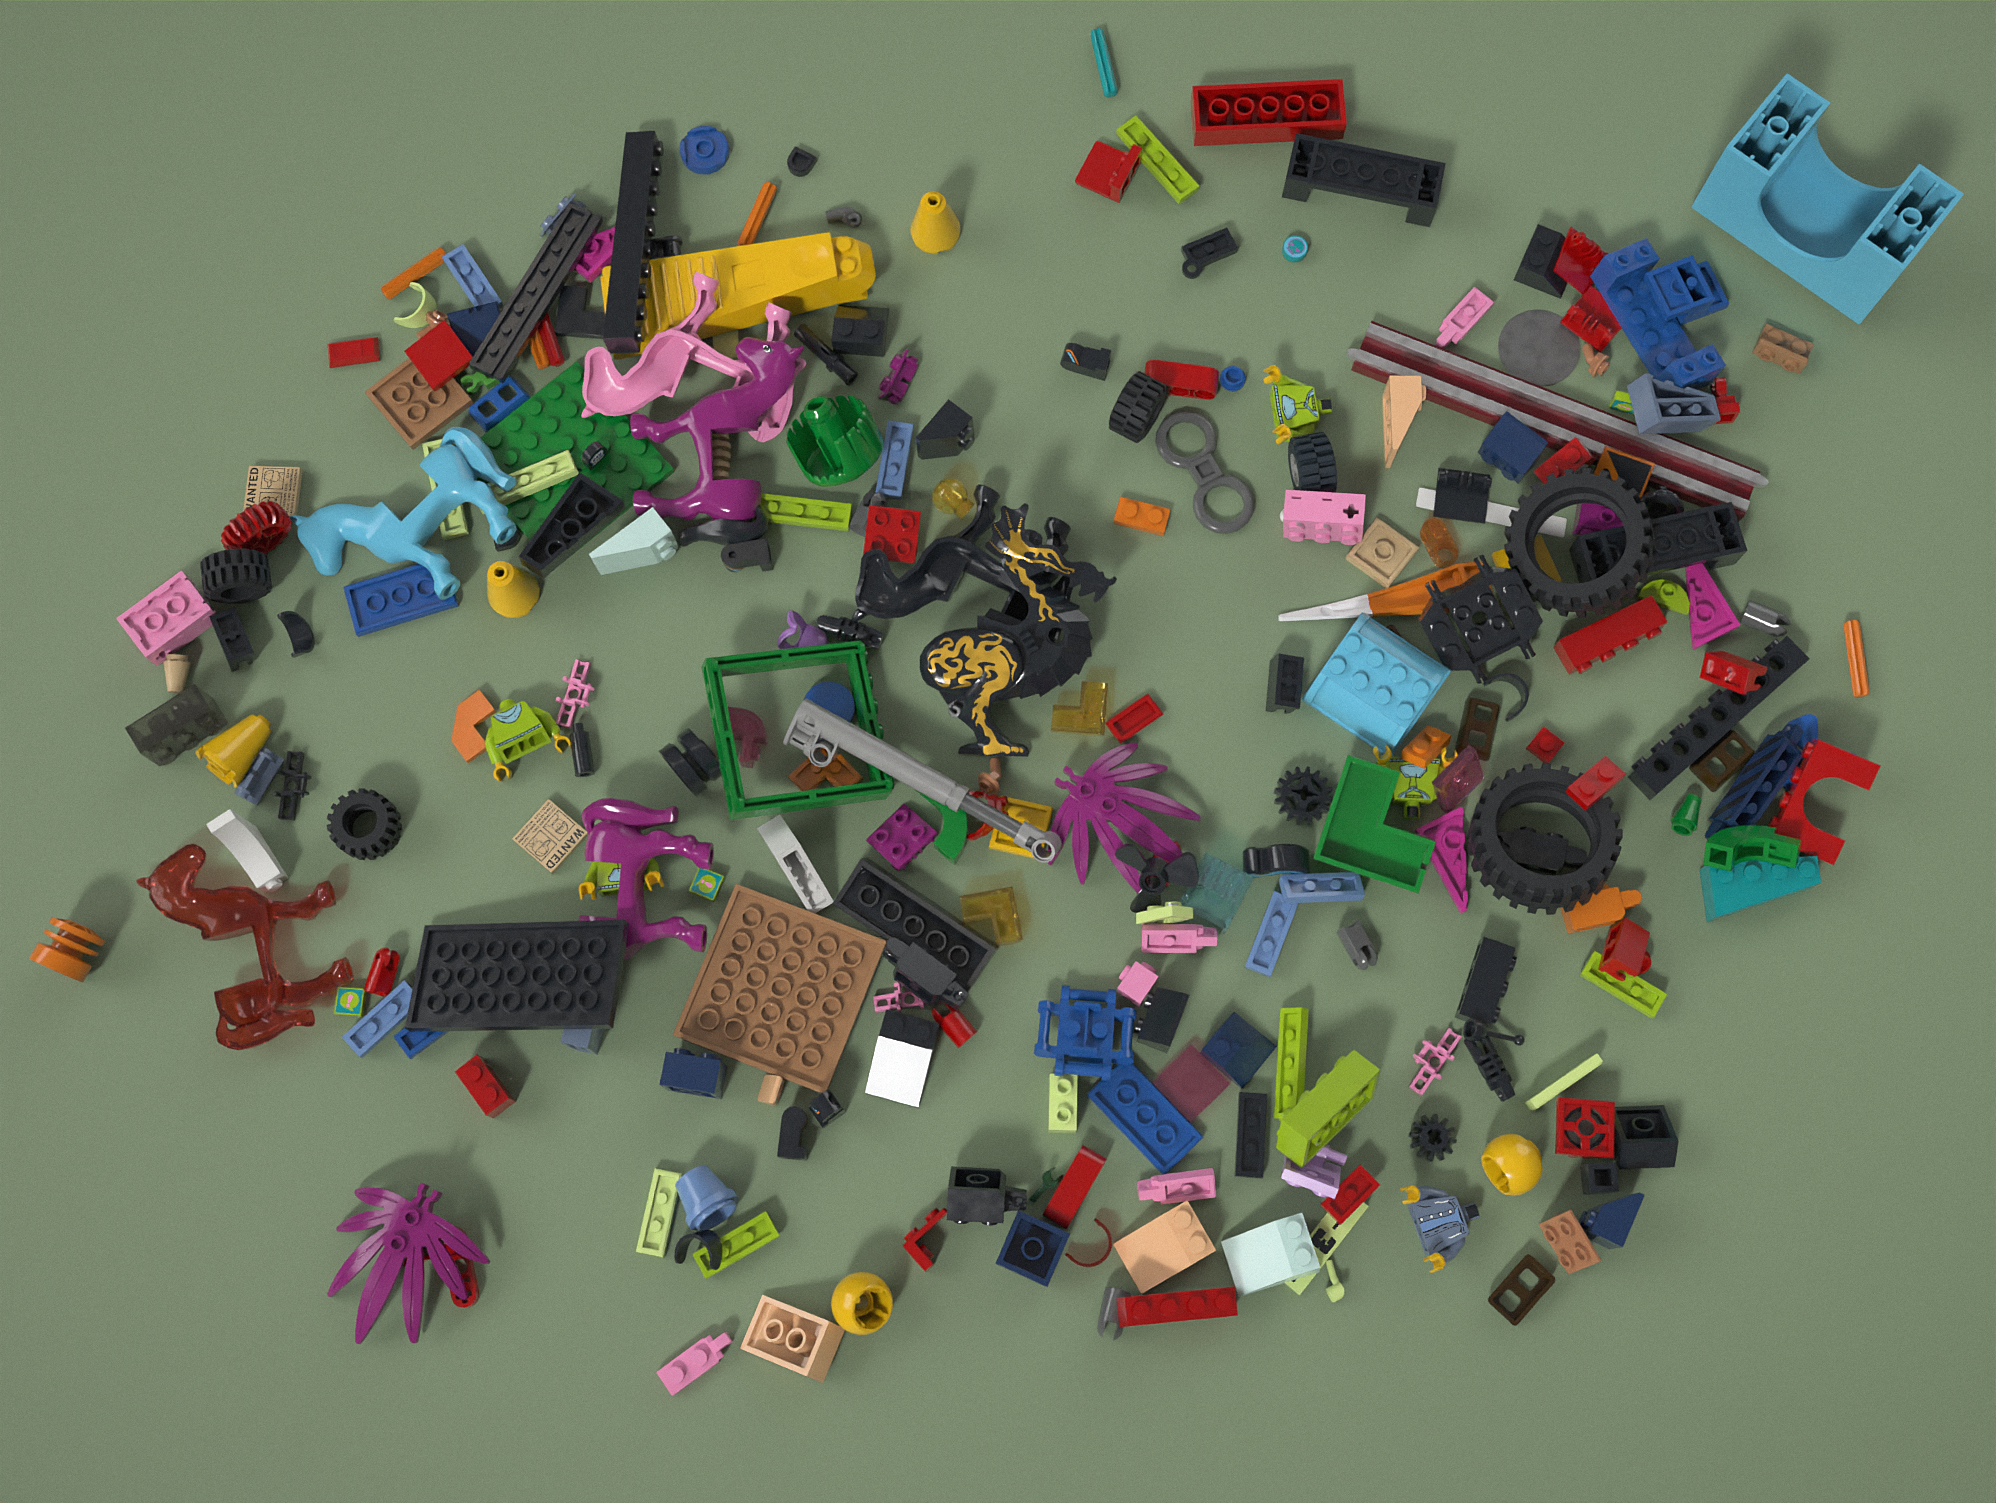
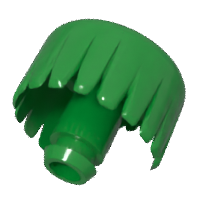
M842 395L836 396L835 399L839 408L832 398L818 396L811 399L805 405L804 411L800 413L801 424L795 419L791 424L793 431L791 428L787 431L786 443L804 476L815 485L831 487L854 481L867 472L877 462L882 453L884 445L882 434L867 405L861 399H856L854 396H848L849 401Z

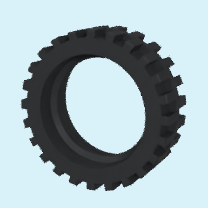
M1572 468L1565 469V476L1555 478L1554 473L1546 476L1547 483L1539 486L1536 482L1530 487L1532 494L1528 497L1522 494L1517 500L1520 508L1518 512L1511 510L1509 515L1512 523L1511 527H1505L1504 535L1507 539V544H1504L1505 553L1509 559L1510 568L1517 570L1532 601L1540 602L1543 609L1549 612L1552 608L1557 609L1559 615L1565 617L1568 616L1569 612H1576L1578 618H1586L1587 611L1595 610L1598 616L1605 614L1603 608L1612 604L1615 609L1622 605L1620 600L1627 594L1632 598L1637 593L1635 589L1637 583L1644 584L1648 578L1646 570L1648 567L1652 568L1654 564L1652 555L1653 551L1656 550L1654 529L1645 503L1641 502L1639 494L1634 488L1629 489L1625 480L1620 477L1616 481L1612 480L1610 472L1601 470L1600 475H1594L1591 468H1583V472L1580 474H1574ZM1583 503L1598 504L1611 509L1624 525L1626 546L1623 556L1609 572L1592 581L1572 584L1556 581L1541 569L1536 560L1534 543L1539 529L1549 517L1563 508Z
M1530 763L1524 764L1521 772H1516L1515 768L1507 770L1503 780L1497 776L1492 781L1490 788H1485L1479 803L1476 805L1468 829L1467 839H1470L1467 846L1468 856H1474L1471 863L1473 871H1481L1482 873L1481 884L1484 887L1490 884L1495 889L1493 896L1498 900L1504 896L1511 900L1509 906L1515 909L1520 904L1528 907L1527 913L1536 914L1537 909H1546V915H1554L1557 908L1563 907L1566 913L1572 911L1577 902L1582 906L1590 901L1593 893L1597 895L1602 890L1620 855L1622 847L1619 844L1623 838V830L1617 829L1621 819L1618 812H1611L1614 803L1610 796L1602 797L1585 811L1566 793L1567 788L1580 778L1583 773L1580 772L1578 776L1568 773L1570 767L1563 765L1560 770L1551 769V763H1542L1541 768L1533 769V765ZM1525 803H1545L1565 810L1579 821L1589 837L1590 852L1587 860L1578 870L1555 876L1534 873L1521 867L1506 854L1498 840V825L1504 813L1512 807Z

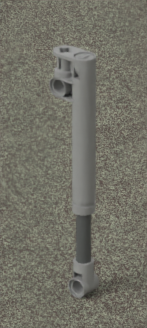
M804 699L797 709L783 744L785 746L792 744L803 750V754L808 756L815 766L825 767L837 758L841 749L940 804L947 805L949 809L955 812H959L961 809L1014 839L1013 843L1030 851L1039 862L1046 863L1051 861L1060 850L1062 845L1061 839L1055 832H1044L1026 821L1021 823L970 795V789L966 786L959 785L957 781L811 700ZM821 747L827 750L828 756L822 754ZM1041 843L1050 845L1052 851L1045 850Z

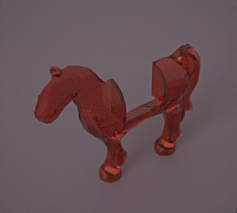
M196 844L184 846L162 861L149 877L136 880L139 886L149 890L151 901L165 917L201 930L203 940L218 941L254 933L263 979L259 978L214 992L216 1006L220 1014L216 1028L217 1042L229 1049H254L272 1041L283 1032L295 1026H314L316 1022L312 1009H277L286 1004L293 1007H305L317 997L334 995L339 986L354 981L352 967L347 957L333 961L329 970L317 978L303 982L285 980L276 969L273 951L277 921L282 919L310 921L317 917L322 908L335 906L336 896L329 880L318 883L311 894L294 902L269 899L247 886H229L215 890L196 888L194 884L197 875L206 864L207 858L206 851ZM227 1024L236 1026V1028L230 1030Z

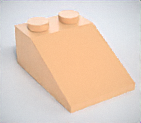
M1389 376L1382 395L1385 468L1391 467L1415 419L1417 411H1421L1422 401L1426 399V386L1422 385L1421 376Z
M1188 1200L1113 1244L1141 1294L1216 1251Z
M762 1295L740 1349L824 1383L845 1330L828 1320Z

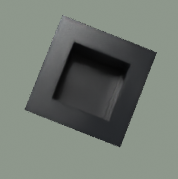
M1595 1163L1580 1166L1583 1195L1607 1194L1619 1191L1616 1163Z

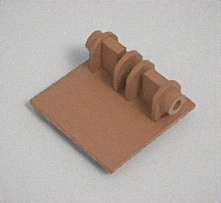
M1571 1210L1562 1214L1560 1212L1552 1216L1551 1219L1539 1224L1545 1239L1551 1244L1560 1264L1565 1268L1568 1275L1602 1261Z

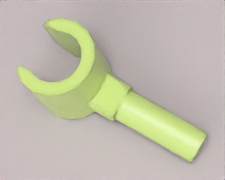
M1328 1260L1326 1261V1266L1333 1285L1326 1288V1292L1334 1303L1343 1298L1345 1290L1337 1278L1333 1261Z

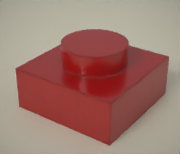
M1543 726L1526 747V750L1543 763H1549L1565 742Z

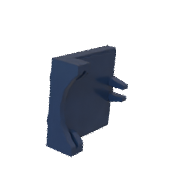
M498 301L447 313L452 330L471 355L474 356L501 312Z

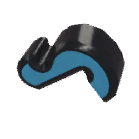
M1274 844L1265 848L1249 847L1243 850V874L1246 877L1256 878L1286 873H1310L1309 850L1304 846L1297 844Z

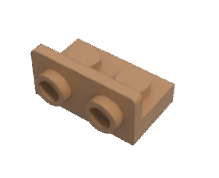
M1765 324L1752 354L1757 355L1763 361L1778 364L1786 371L1800 374L1809 361L1808 357L1814 344L1769 324Z

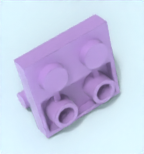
M1326 1144L1302 1169L1285 1156L1281 1178L1294 1187L1302 1186L1308 1188L1317 1196L1335 1199L1339 1189L1341 1167L1329 1163L1325 1159L1344 1166L1347 1155L1330 1149V1145Z

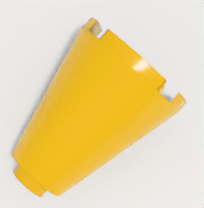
M931 191L921 198L911 223L910 232L913 242L919 249L926 253L938 254L940 251L952 249L958 242L960 223L945 197L939 192Z
M504 561L493 563L487 572V598L490 606L506 618H519L531 612L532 607L535 603L537 604L540 596V588L536 578L529 571Z
M251 714L199 747L195 753L199 760L204 757L208 761L206 767L215 776L228 785L233 782V786L236 788L243 781L259 751L271 734L269 728L271 724L262 715L255 716Z

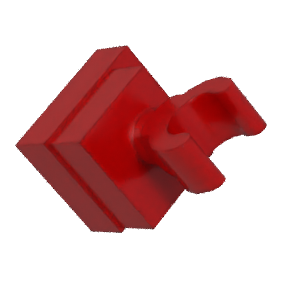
M1725 377L1714 378L1715 384H1711V392L1715 396L1721 419L1715 424L1733 423L1740 413L1739 402L1735 401L1734 395L1726 396L1727 383Z

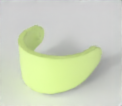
M410 282L409 286L422 292L421 305L412 315L405 318L395 317L393 321L404 327L419 328L428 324L426 313L437 310V304L433 296L420 284Z

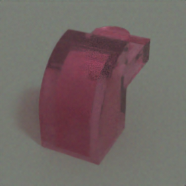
M728 706L734 740L742 741L739 762L742 767L752 769L754 761H758L760 755V746L757 743L768 745L767 731L761 719L754 712Z

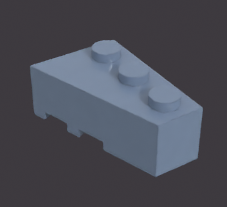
M1648 373L1627 385L1639 434L1701 432L1721 420L1714 395L1690 387L1683 389L1674 386L1672 381L1666 380L1662 382L1653 379V375Z

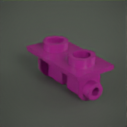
M906 349L899 355L895 354L891 360L889 367L892 370L889 376H885L878 389L881 392L878 399L887 396L889 397L888 401L894 405L902 401L909 385L902 382L901 379L903 378L910 382L918 368L917 358L914 356L906 357L909 350Z

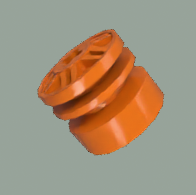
M51 917L49 923L60 928L58 933L56 934L45 929L43 933L53 940L52 944L37 943L29 959L83 983L92 967L82 959L84 954L95 957L99 954L88 948V946L92 942L103 947L105 940L101 939L93 930L69 919Z

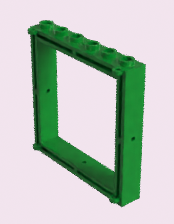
M852 641L705 658L701 668L730 820L887 799L894 789L893 777L867 762L866 765L870 782L747 799H745L722 677L846 663L859 728L879 739H883V727L881 724H878L876 715L878 714V702L872 696L873 678L867 672L868 654L863 642Z

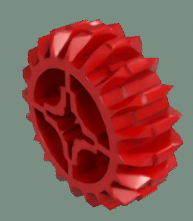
M263 501L259 505L253 504L252 507L245 508L243 512L237 513L234 519L229 520L230 524L223 528L224 532L221 534V542L225 550L251 549L268 555L269 551L275 549L278 544L283 543L282 540L289 535L288 532L292 528V522L287 512L278 503L273 501L266 503Z

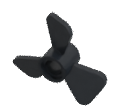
M1131 843L1124 844L1115 851L1117 859L1141 872L1139 878L1141 890L1130 905V910L1134 913L1147 911L1148 906H1161L1162 899L1160 893L1164 891L1167 882L1187 887H1195L1198 884V866L1196 858L1191 852H1185L1167 863L1159 857H1151L1146 860L1139 848Z

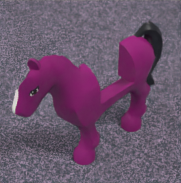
M746 337L737 344L735 351L738 359L751 369L755 376L753 380L738 387L721 389L704 396L686 412L669 421L658 422L650 420L645 414L631 415L630 427L632 436L635 439L649 437L656 443H664L671 437L689 432L698 454L700 471L696 487L688 494L679 498L662 499L653 496L648 490L634 491L633 505L638 516L643 515L652 507L662 519L675 517L688 521L699 513L709 515L712 519L708 522L678 531L679 543L683 547L697 541L729 545L758 540L766 533L769 528V521L760 505V482L750 479L713 480L712 433L717 435L758 431V417L768 407L775 404L790 386L796 371L795 360L801 355L804 345L791 348L782 341H764ZM756 515V520L749 522Z

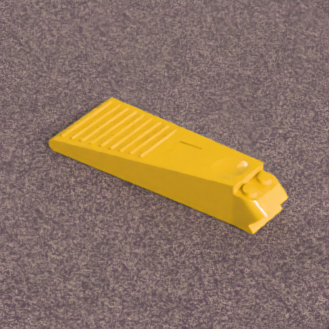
M830 232L649 260L651 266V278H647L649 299H645L647 319L643 320L645 340L641 342L640 352L613 354V358L622 360L643 354L645 347L656 334L676 327L692 312L697 299V289L693 283L695 271L720 281L718 288L714 292L717 302L716 310L703 322L697 332L700 339L769 322L765 315L768 302L792 312L791 316L840 303L867 299V290L873 285L876 277L871 247L865 242L848 236L831 238ZM611 266L604 267L600 277L605 314Z

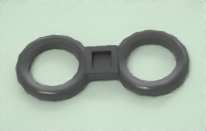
M1181 411L1171 414L1161 422L1156 431L1155 444L1159 455L1166 463L1176 468L1188 469L1197 484L1198 489L1193 496V510L1196 519L1204 528L1214 533L1228 534L1240 530L1249 522L1253 515L1254 499L1251 490L1246 484L1233 476L1223 475L1212 457L1216 449L1217 439L1212 424L1205 417L1195 412ZM1183 422L1198 426L1204 432L1206 438V445L1203 451L1189 458L1173 454L1166 443L1168 431L1176 424ZM1220 486L1230 487L1238 492L1244 503L1243 511L1239 517L1229 522H1218L1209 517L1205 512L1203 501L1206 494L1213 488Z

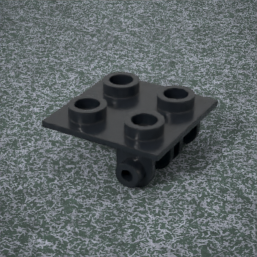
M1438 468L1433 517L1485 524L1488 492L1492 484L1490 474Z

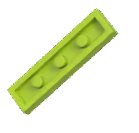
M1136 115L1116 129V135L1129 149H1131L1133 144L1142 147L1141 163L1179 205L1199 191V185Z
M761 493L760 505L768 521L771 523L849 532L852 514V504Z
M1280 1008L1275 1119H1280L1282 1113L1287 1108L1293 1109L1298 1104L1300 1096L1304 1093L1309 1012L1307 1008Z

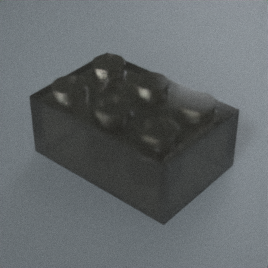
M194 684L128 725L125 729L140 754L158 766H162L175 761L182 752L196 748L200 741L206 737L214 736L221 732L223 727L228 724V721L215 700Z

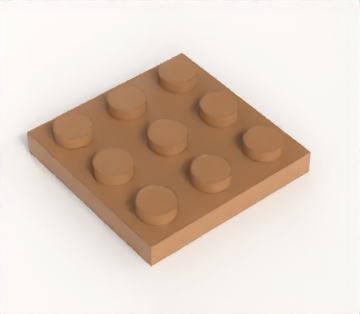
M409 358L365 391L367 397L412 450L473 404L472 399L454 378L435 392Z

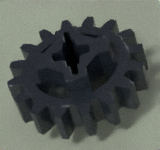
M1308 766L1304 772H1301L1299 767H1295L1294 774L1290 771L1285 772L1286 780L1279 778L1277 784L1280 787L1275 788L1274 794L1280 797L1275 799L1274 804L1282 805L1278 813L1283 814L1286 812L1288 814L1286 819L1288 822L1294 817L1296 818L1297 825H1300L1302 819H1305L1306 823L1311 825L1312 817L1320 821L1322 818L1320 812L1327 814L1329 811V807L1325 804L1332 803L1333 798L1327 795L1333 789L1332 787H1325L1328 781L1327 777L1323 779L1318 778L1319 770L1311 774L1310 767ZM1300 780L1298 785L1288 787L1292 782ZM1311 782L1314 783V784L1317 786V788L1319 789V791H1318V790H1315V788L1313 787V785L1311 784ZM1301 791L1305 792L1306 800H1301V795H1299ZM1287 801H1291L1295 809H1293ZM1319 805L1316 809L1306 812L1309 806Z

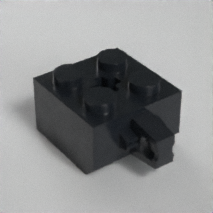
M951 1166L948 1184L947 1220L957 1224L981 1222L984 1225L993 1226L998 1223H1004V1212L1026 1210L1027 1190L1006 1186V1175L1000 1169Z

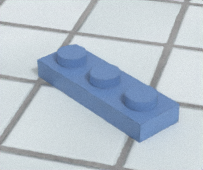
M464 244L442 256L445 264L474 307L498 301L499 308L504 306Z
M888 421L875 493L881 492L886 498L902 500L914 429L913 424Z
M1355 872L1284 874L1279 879L1284 903L1362 901L1365 896L1360 874Z
M1276 891L1273 892L1244 968L1271 977L1298 903H1284L1282 894Z
M405 980L342 1037L359 1057L363 1058L407 1018L413 988Z

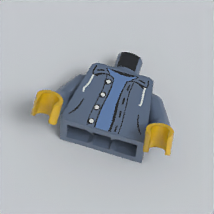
M1411 1185L1400 1188V1191H1406L1408 1194V1199L1402 1201V1203L1407 1204L1425 1256H1427L1423 1261L1430 1260L1433 1263V1269L1429 1271L1430 1273L1439 1271L1444 1268L1446 1263L1453 1260L1465 1245V1236L1470 1234L1466 1223L1480 1218L1477 1206L1474 1202L1460 1206L1456 1196H1449L1445 1190L1430 1186L1416 1187Z

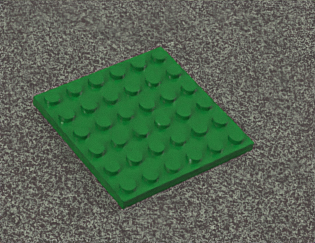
M576 361L480 438L491 450L500 469L508 475L569 450L578 472L624 501L625 510L601 530L603 531L633 506L634 491L648 490L651 492L675 471L646 438L635 439L632 436L630 420L626 415L606 416L597 412L587 418L581 417L586 407L582 393L585 370ZM599 441L607 448L608 454L590 471L582 462V454L591 443ZM576 476L505 505L508 508L509 518L529 540L532 539ZM477 477V481H481L486 484L490 483L487 480Z

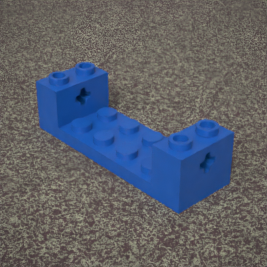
M1643 239L1605 255L1590 277L1648 372L1653 375V379L1662 382L1669 380L1674 382V386L1683 389L1690 387L1698 390L1709 385L1726 364L1713 344L1696 351L1676 318L1664 320L1643 278L1645 273L1651 271L1660 259L1648 239Z

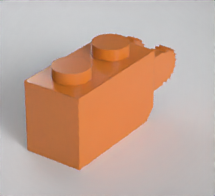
M1605 884L1597 895L1593 893L1590 901L1582 906L1577 902L1574 909L1566 913L1563 907H1560L1567 933L1571 934L1616 924L1617 921L1623 918L1625 910L1634 908L1642 902L1641 899L1643 898L1639 890L1632 889L1619 892L1618 887L1609 888L1608 884Z

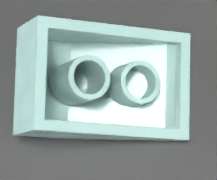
M652 507L592 551L589 556L598 572L604 575L658 564L662 560L666 561L673 557L679 547L670 528Z
M1302 1213L1273 1221L1221 1241L1238 1297L1320 1272L1321 1267Z

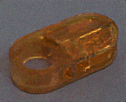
M1437 518L1426 520L1420 529V537L1433 563L1443 569L1454 565L1459 552L1446 525ZM1441 549L1449 550L1452 554V559L1449 561L1441 560L1438 556V551Z

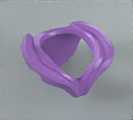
M789 610L787 622L790 627L783 631L778 638L777 646L780 650L828 644V637L824 631L807 624L799 613ZM799 625L800 637L796 644L791 645L786 639L797 632Z

